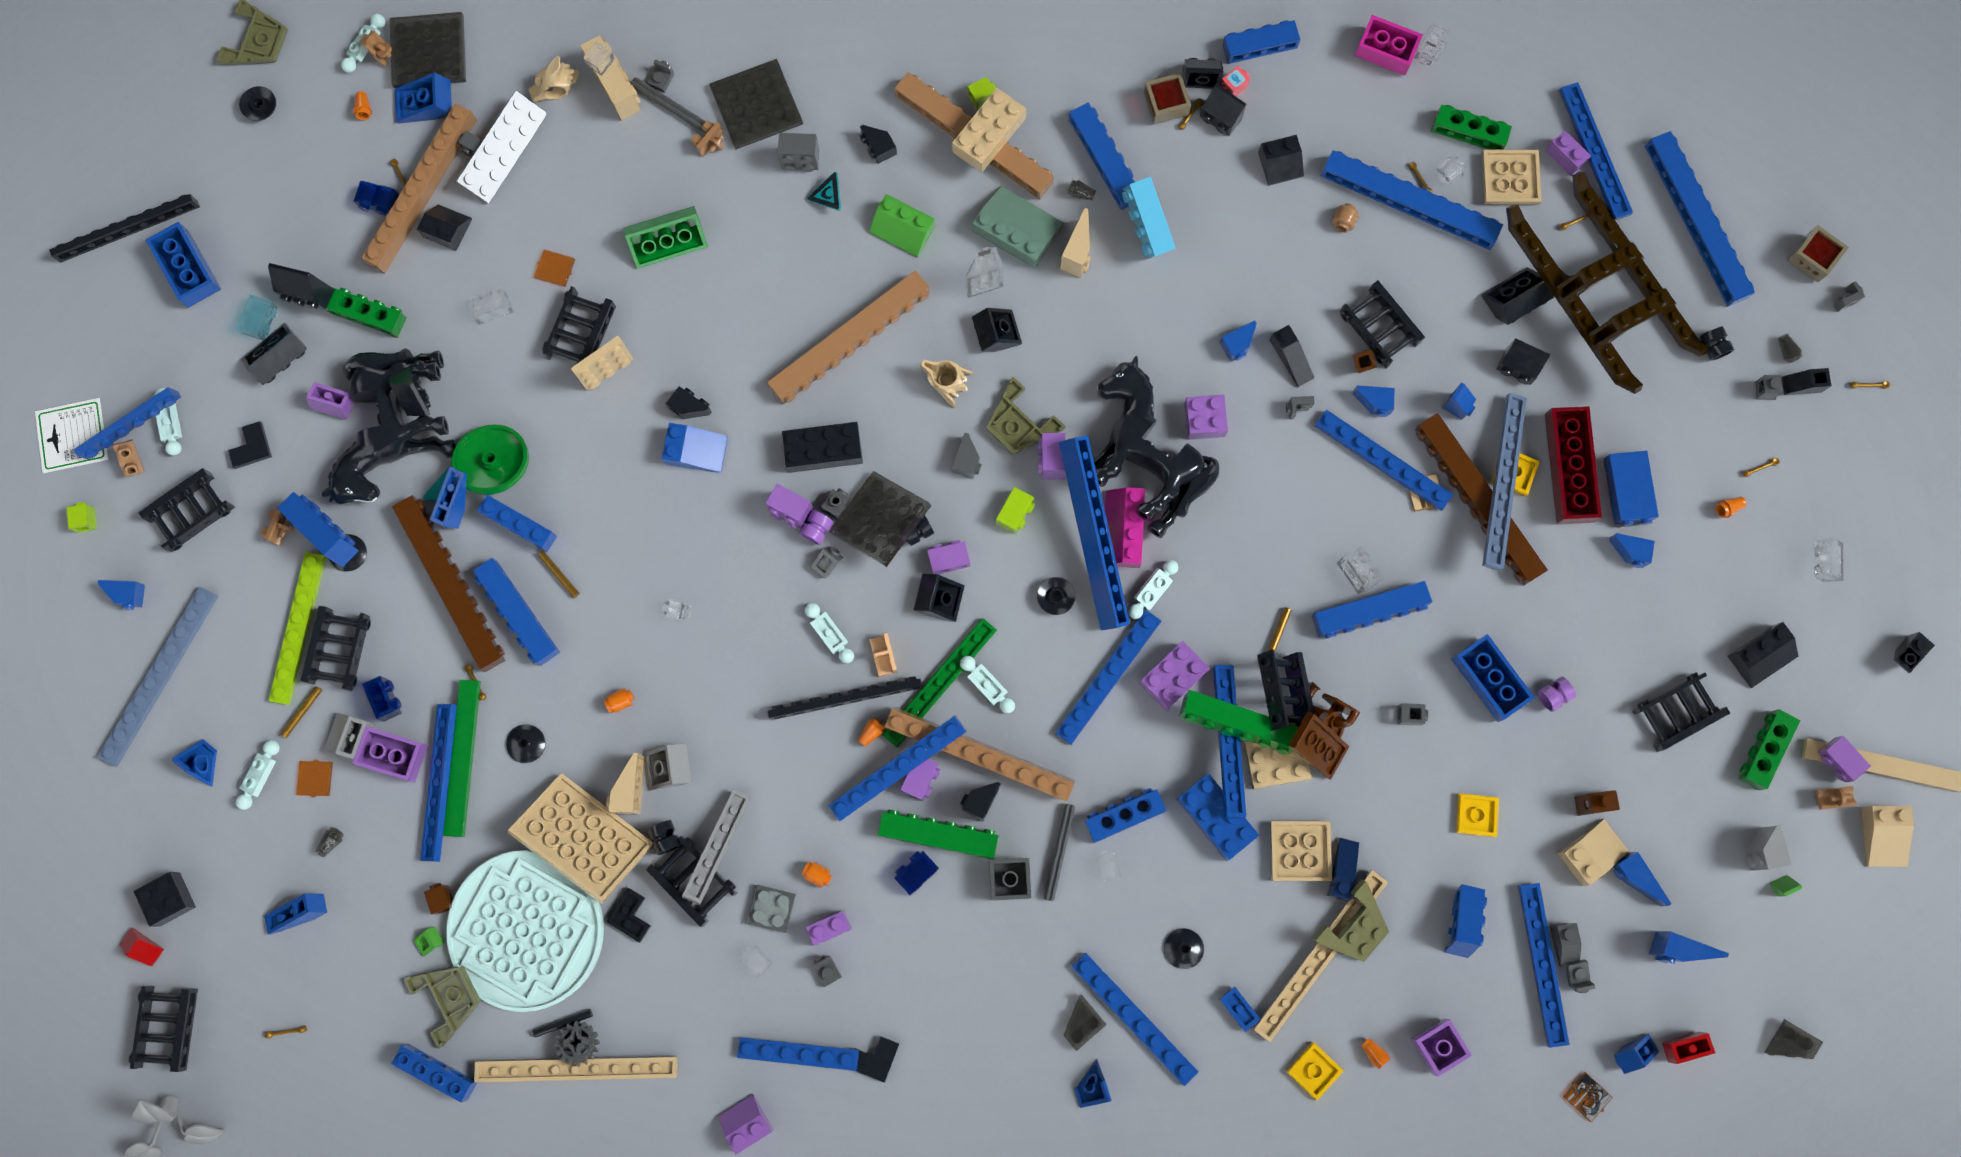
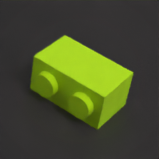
M1014 487L996 518V524L1015 534L1018 529L1022 531L1027 522L1024 520L1027 513L1031 515L1036 506L1034 504L1035 497Z

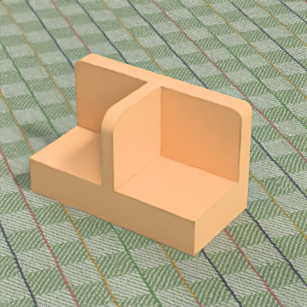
M884 633V636L869 639L878 676L882 677L898 673L888 633Z

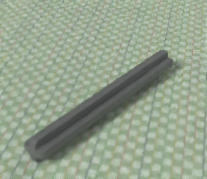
M633 78L630 84L633 85L634 89L702 131L705 120L639 78Z
M1065 804L1058 832L1044 899L1054 901L1075 810V806L1071 804Z

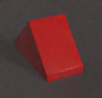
M134 928L129 930L119 944L125 956L149 966H153L164 951V948Z

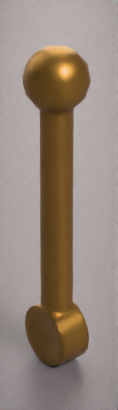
M1198 98L1196 100L1195 106L1189 115L1179 124V129H1185V124L1198 107L1202 106V99Z
M392 159L390 164L395 167L404 188L406 182L398 167L399 163L396 159Z
M1411 162L1409 169L1415 172L1424 188L1432 193L1433 190L1427 186L1417 170V164Z
M1585 215L1569 223H1562L1560 229L1566 230L1568 226L1589 217Z
M1853 381L1850 387L1853 389L1857 387H1882L1887 389L1890 387V383L1888 381L1882 383H1857Z
M1773 458L1769 463L1752 470H1745L1743 475L1744 477H1749L1752 473L1766 467L1778 465L1780 460Z
M469 664L466 665L464 670L469 673L472 680L477 681L472 672L473 667ZM480 688L479 699L483 701L487 696Z
M303 1025L295 1029L276 1032L267 1031L265 1037L270 1039L277 1035L295 1032L304 1033L307 1031V1027Z

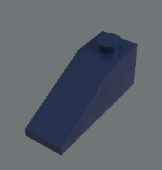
M1339 838L1332 871V881H1330L1327 896L1346 901L1352 899L1350 892L1355 885L1359 842Z

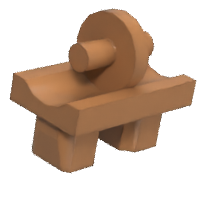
M373 30L369 34H364L359 41L382 66H386L388 58L394 54L391 45L386 43Z
M706 121L702 126V131L706 135L702 138L695 134L691 139L692 144L697 148L699 155L702 157L708 151L713 153L715 149L722 151L724 148L721 144L724 140L721 136L723 131L720 128L721 124L718 122L713 124Z
M133 439L112 445L124 477L144 472Z
M276 508V510L271 509L269 511L268 519L271 520L269 527H263L260 534L265 540L281 546L286 533H293L294 529L289 527L291 522Z
M1853 786L1815 790V799L1819 810L1857 806L1853 795Z

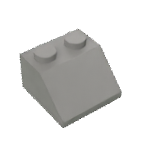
M686 744L665 745L644 752L650 791L691 783V771Z
M1781 825L1760 828L1746 851L1748 855L1746 857L1747 864L1751 867V870H1769L1792 865Z

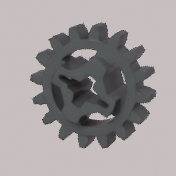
M575 1021L573 1027L567 1024L566 1031L560 1030L562 1036H556L559 1043L555 1044L554 1047L560 1049L556 1052V1055L561 1057L560 1060L563 1063L567 1061L570 1067L574 1062L577 1067H580V1062L582 1061L587 1065L588 1058L594 1059L592 1053L599 1051L595 1047V1045L600 1044V1041L595 1039L599 1035L596 1031L593 1032L594 1028L591 1025L587 1027L585 1022L580 1026ZM582 1032L588 1034L589 1038L583 1037ZM565 1050L572 1051L573 1057L567 1055Z

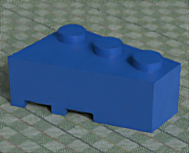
M1461 884L1456 890L1451 914L1453 916V926L1448 930V934L1452 936L1450 945L1448 947L1445 946L1444 953L1469 958L1482 946L1484 935L1481 932L1486 919L1483 916V909L1487 905L1485 889Z

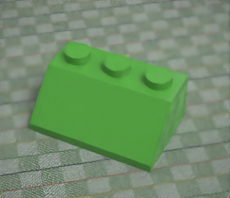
M885 194L876 210L869 233L918 258L935 228V218Z

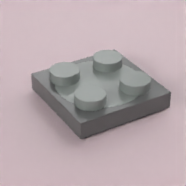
M757 885L747 924L786 933L796 894Z

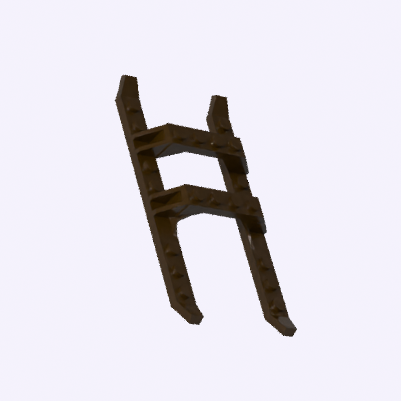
M1578 172L1572 175L1574 197L1613 253L1569 276L1557 266L1526 221L1519 205H1511L1506 208L1508 230L1614 384L1636 394L1642 390L1643 384L1632 374L1611 343L1621 335L1658 315L1680 348L1701 357L1706 354L1708 347L1695 335L1676 308L1677 303L1666 288H1662L1643 261L1645 257L1638 250V247L1629 241L1591 187L1585 172ZM1625 269L1646 299L1614 315L1607 322L1599 326L1579 295L1600 281Z

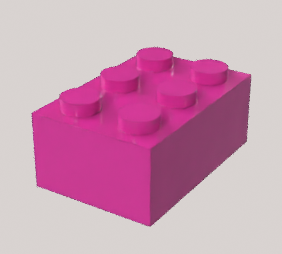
M1371 15L1355 56L1405 76L1423 34Z

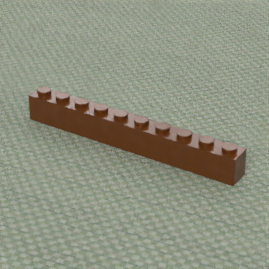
M1437 413L1416 427V436L1421 442H1424L1428 454L1436 459L1438 468L1441 472H1445L1449 478V484L1459 492L1461 501L1468 505L1472 517L1479 521L1482 525L1481 529L1486 535L1493 491ZM1511 518L1505 564L1512 568L1516 580L1524 586L1548 571V569Z
M411 495L393 505L392 508L479 669L487 672L506 661L503 657L505 655L503 648L500 644L497 645L494 640L496 638L495 633L491 628L488 629L485 624L487 622L485 615L482 611L479 612L476 607L478 606L477 600L473 595L470 596L468 589H470L465 579L460 578L459 573L461 571L457 564L452 563L450 559L452 557L451 552L442 545L441 541H443V538L439 531L434 530L432 526L434 522L430 520L431 516L429 514L426 515L424 511L426 507L423 501Z

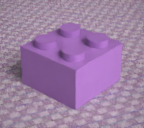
M1225 396L1186 397L1184 407L1188 440L1225 437L1228 432Z
M1042 433V439H1038V456L1041 455V458L1038 459V474H1042V480L1065 479V469L1059 442L1065 440V433Z
M776 484L765 503L772 517L777 520L784 519L787 521V525L794 529L798 527L801 529L808 522L807 518L812 510H814L810 501L779 484Z
M1444 1018L1411 1038L1412 1043L1429 1071L1437 1077L1472 1056L1450 1019Z

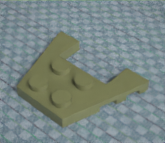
M239 0L235 13L237 16L251 19L249 28L240 50L222 46L216 61L221 65L276 62L288 29L255 6L249 4L246 0Z
M1014 377L1011 378L999 405L996 407L986 427V430L1012 455L1037 444L1038 439H1042V433H1059L1066 428L1054 415L1039 428L1014 405L1013 402L1025 391V387Z
M1361 879L1350 893L1362 904V907L1337 936L1327 926L1322 925L1312 939L1317 943L1365 962L1389 933V930L1368 883Z
M464 966L403 979L411 995L429 986L446 1021L445 1024L430 1032L438 1049L445 1046L481 1003Z

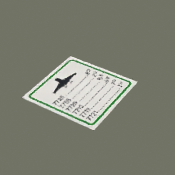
M100 398L35 411L43 473L108 460L107 448L98 452L97 456L91 459L79 457L74 452L75 448L104 430Z

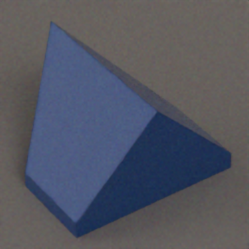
M204 739L172 758V761L187 774L211 787L213 786L217 750Z
M1096 1059L1078 1086L1074 1088L1080 1108L1112 1101L1100 1065Z

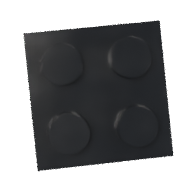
M168 872L133 891L149 927H160L196 908L180 872Z

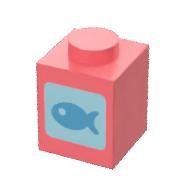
M1237 66L1221 79L1220 86L1234 96H1237L1248 87L1250 81L1249 74Z

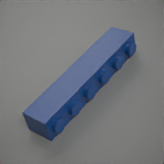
M1088 102L1070 111L1068 120L1120 210L1129 207L1128 202L1125 203L1122 197L1123 188L1135 182L1133 173L1130 168L1125 166L1123 155L1115 149V142L1112 137L1109 138L1107 135L1105 124L1103 122L1100 123L1097 118L1098 113L1096 109L1091 107Z
M491 558L473 570L476 574L474 579L480 587H485L487 590L485 595L491 602L494 601L498 606L495 608L501 617L507 619V627L512 633L515 632L517 634V642L522 648L526 647L529 652L527 656L533 664L537 663L542 666L560 653L497 560Z
M1422 581L1316 612L1312 615L1318 637L1325 636V639L1337 636L1336 633L1340 631L1346 634L1355 631L1354 627L1357 626L1366 628L1372 626L1374 621L1380 620V623L1392 620L1391 617L1398 615L1399 618L1410 614L1409 611L1415 609L1417 612L1427 610V606L1433 602L1426 582Z

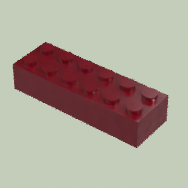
M1590 406L1551 408L1545 413L1556 524L1595 523L1602 518Z

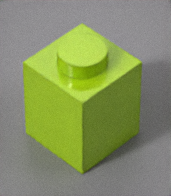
M987 76L967 86L968 96L976 109L982 107L996 89L993 81L990 82Z
M85 502L74 503V506L66 507L69 530L76 533L97 530L94 507L87 505Z

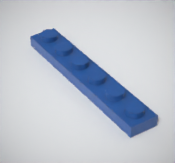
M167 387L75 448V454L85 459L94 458L98 452L104 448H109L113 445V442L127 436L131 430L142 426L146 420L159 415L160 411L166 407L174 405L181 398L179 392Z
M739 1037L737 1058L857 1071L859 1050Z

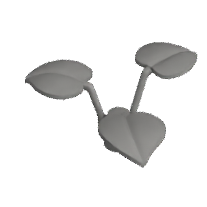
M172 1096L164 1097L161 1100L160 1107L140 1098L132 1113L133 1120L144 1124H151L157 1121L158 1124L149 1144L143 1142L131 1144L125 1150V1157H160L162 1150L154 1146L163 1121L171 1122L175 1117L178 1119L181 1134L185 1135L184 1141L192 1144L201 1145L213 1142L223 1134L224 1129H216L200 1124L192 1125L185 1129L181 1118V1110H177L178 1098Z

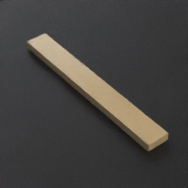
M1808 738L1804 739L1802 758L1824 763L1818 751L1828 743ZM1856 749L1871 765L1865 772L1961 792V772Z

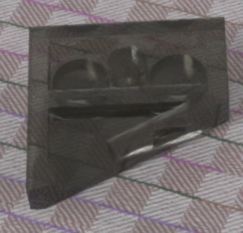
M1082 994L1077 999L1063 1034L1076 1051L1107 1025Z
M1784 1019L1765 1053L1771 1056L1781 1055L1793 1058L1814 1059L1823 1041Z

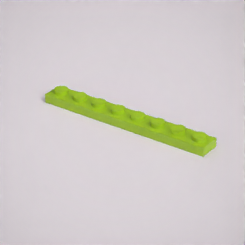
M305 552L269 702L285 705L291 704L326 556L310 552Z

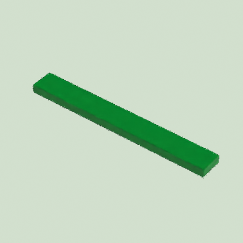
M982 618L907 705L904 711L923 718L962 673L961 659L965 656L974 658L997 632V629ZM887 729L882 735L896 748L907 737L891 729Z
M460 680L443 836L465 837L481 681Z

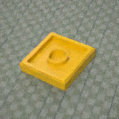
M1519 453L1515 493L1525 497L1528 495L1540 463L1539 460ZM1495 471L1490 482L1494 484Z
M1459 793L1456 833L1497 837L1499 798Z
M1312 1042L1286 1072L1317 1101L1344 1070L1318 1045Z

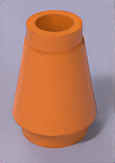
M363 91L356 92L353 114L359 120H367L372 114L367 94Z
M1742 496L1720 500L1715 506L1716 513L1721 518H1729L1746 507V500Z
M873 717L872 720L867 722L858 741L867 747L868 744L884 733V724Z
M1370 1038L1361 1045L1372 1065L1378 1069L1391 1059L1388 1056L1389 1053Z

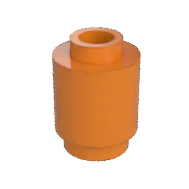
M622 688L608 695L604 699V703L609 713H617L632 706V701L635 698L630 689Z
M808 862L801 875L805 877V880L820 888L824 885L828 886L832 879V875H830L831 870L816 862Z

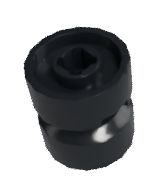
M1723 326L1710 330L1699 337L1708 347L1707 354L1711 361L1722 358L1735 350L1731 341L1726 340L1728 335Z
M923 512L914 516L913 521L907 520L899 525L910 546L919 543L921 537L926 539L934 534Z
M672 820L661 822L647 829L651 840L655 841L653 846L657 856L673 851L681 846L678 836L673 834L675 828Z

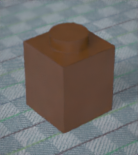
M1371 349L1353 354L1358 373L1377 368Z
M437 883L429 886L430 890L424 892L431 915H438L452 908L453 897L449 885Z

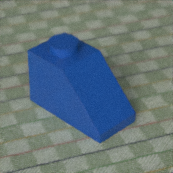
M1252 321L1222 336L1220 344L1230 361L1234 359L1239 361L1246 357L1257 325L1256 321Z
M1461 382L1452 392L1443 409L1463 420L1466 415L1470 417L1476 408L1473 406L1476 398L1467 386Z
M1357 385L1353 390V395L1371 414H1377L1378 417H1387L1394 411L1395 388Z
M1619 533L1610 537V542L1625 563L1632 564L1635 568H1644L1652 563L1655 541Z
M98 580V585L114 604L122 606L121 609L134 610V607H142L145 590L144 584L137 581Z
M1648 1033L1622 1047L1614 1057L1618 1067L1626 1074L1645 1068L1659 1053V1050Z

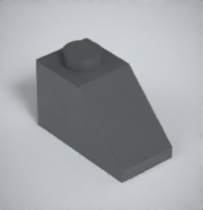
M964 433L952 465V472L974 479L975 474H979L982 464H980V457L969 434Z
M1577 923L1551 926L1550 929L1559 967L1566 966L1568 962L1580 960L1582 943Z

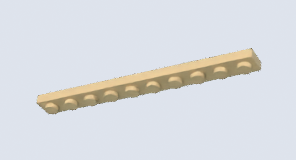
M1370 870L1364 878L1376 900L1388 882L1373 870ZM1352 895V899L1347 901L1328 928L1337 936L1362 907V904ZM1316 943L1253 1030L1268 1042H1271L1337 951Z
M678 1056L588 1058V1064L586 1065L582 1061L580 1062V1067H577L575 1062L570 1067L567 1061L563 1063L560 1059L476 1061L474 1083L677 1078Z

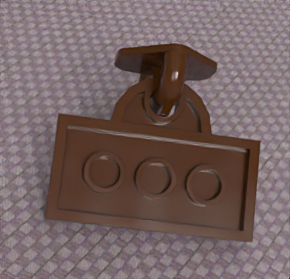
M1312 681L1309 688L1313 698L1315 693L1321 689ZM1323 693L1322 698L1331 705L1330 709L1324 710L1313 706L1315 714L1307 712L1297 732L1292 737L1289 747L1322 776L1331 780L1350 747L1341 739L1344 728L1354 724L1360 711L1336 697ZM1342 713L1348 715L1347 719H1344Z

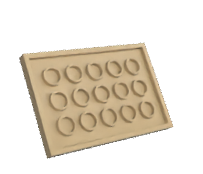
M562 773L508 830L511 836L600 904L604 903L653 846L651 840L618 815L609 812L606 806Z

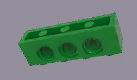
M1441 104L1431 132L1489 150H1504L1512 126L1507 125L1503 121L1497 122L1486 116L1474 115L1470 111H1461L1453 106Z
M334 288L335 291L326 308L330 314L398 338L407 319L401 309L395 306H391V308L386 307L384 303L378 300H374V302L369 301L366 296L361 294L353 295L345 288H340V290ZM352 302L351 306L346 308V305ZM369 308V311L363 314V311ZM386 314V317L383 320H380V317Z
M1780 709L1768 712L1764 718L1765 724L1763 729H1760L1756 735L1757 741L1755 745L1748 751L1749 758L1739 770L1741 774L1738 779L1758 790L1768 789L1801 720ZM1774 727L1778 730V736L1773 732ZM1766 744L1770 747V753H1767L1765 750ZM1758 761L1762 765L1761 771L1757 768Z

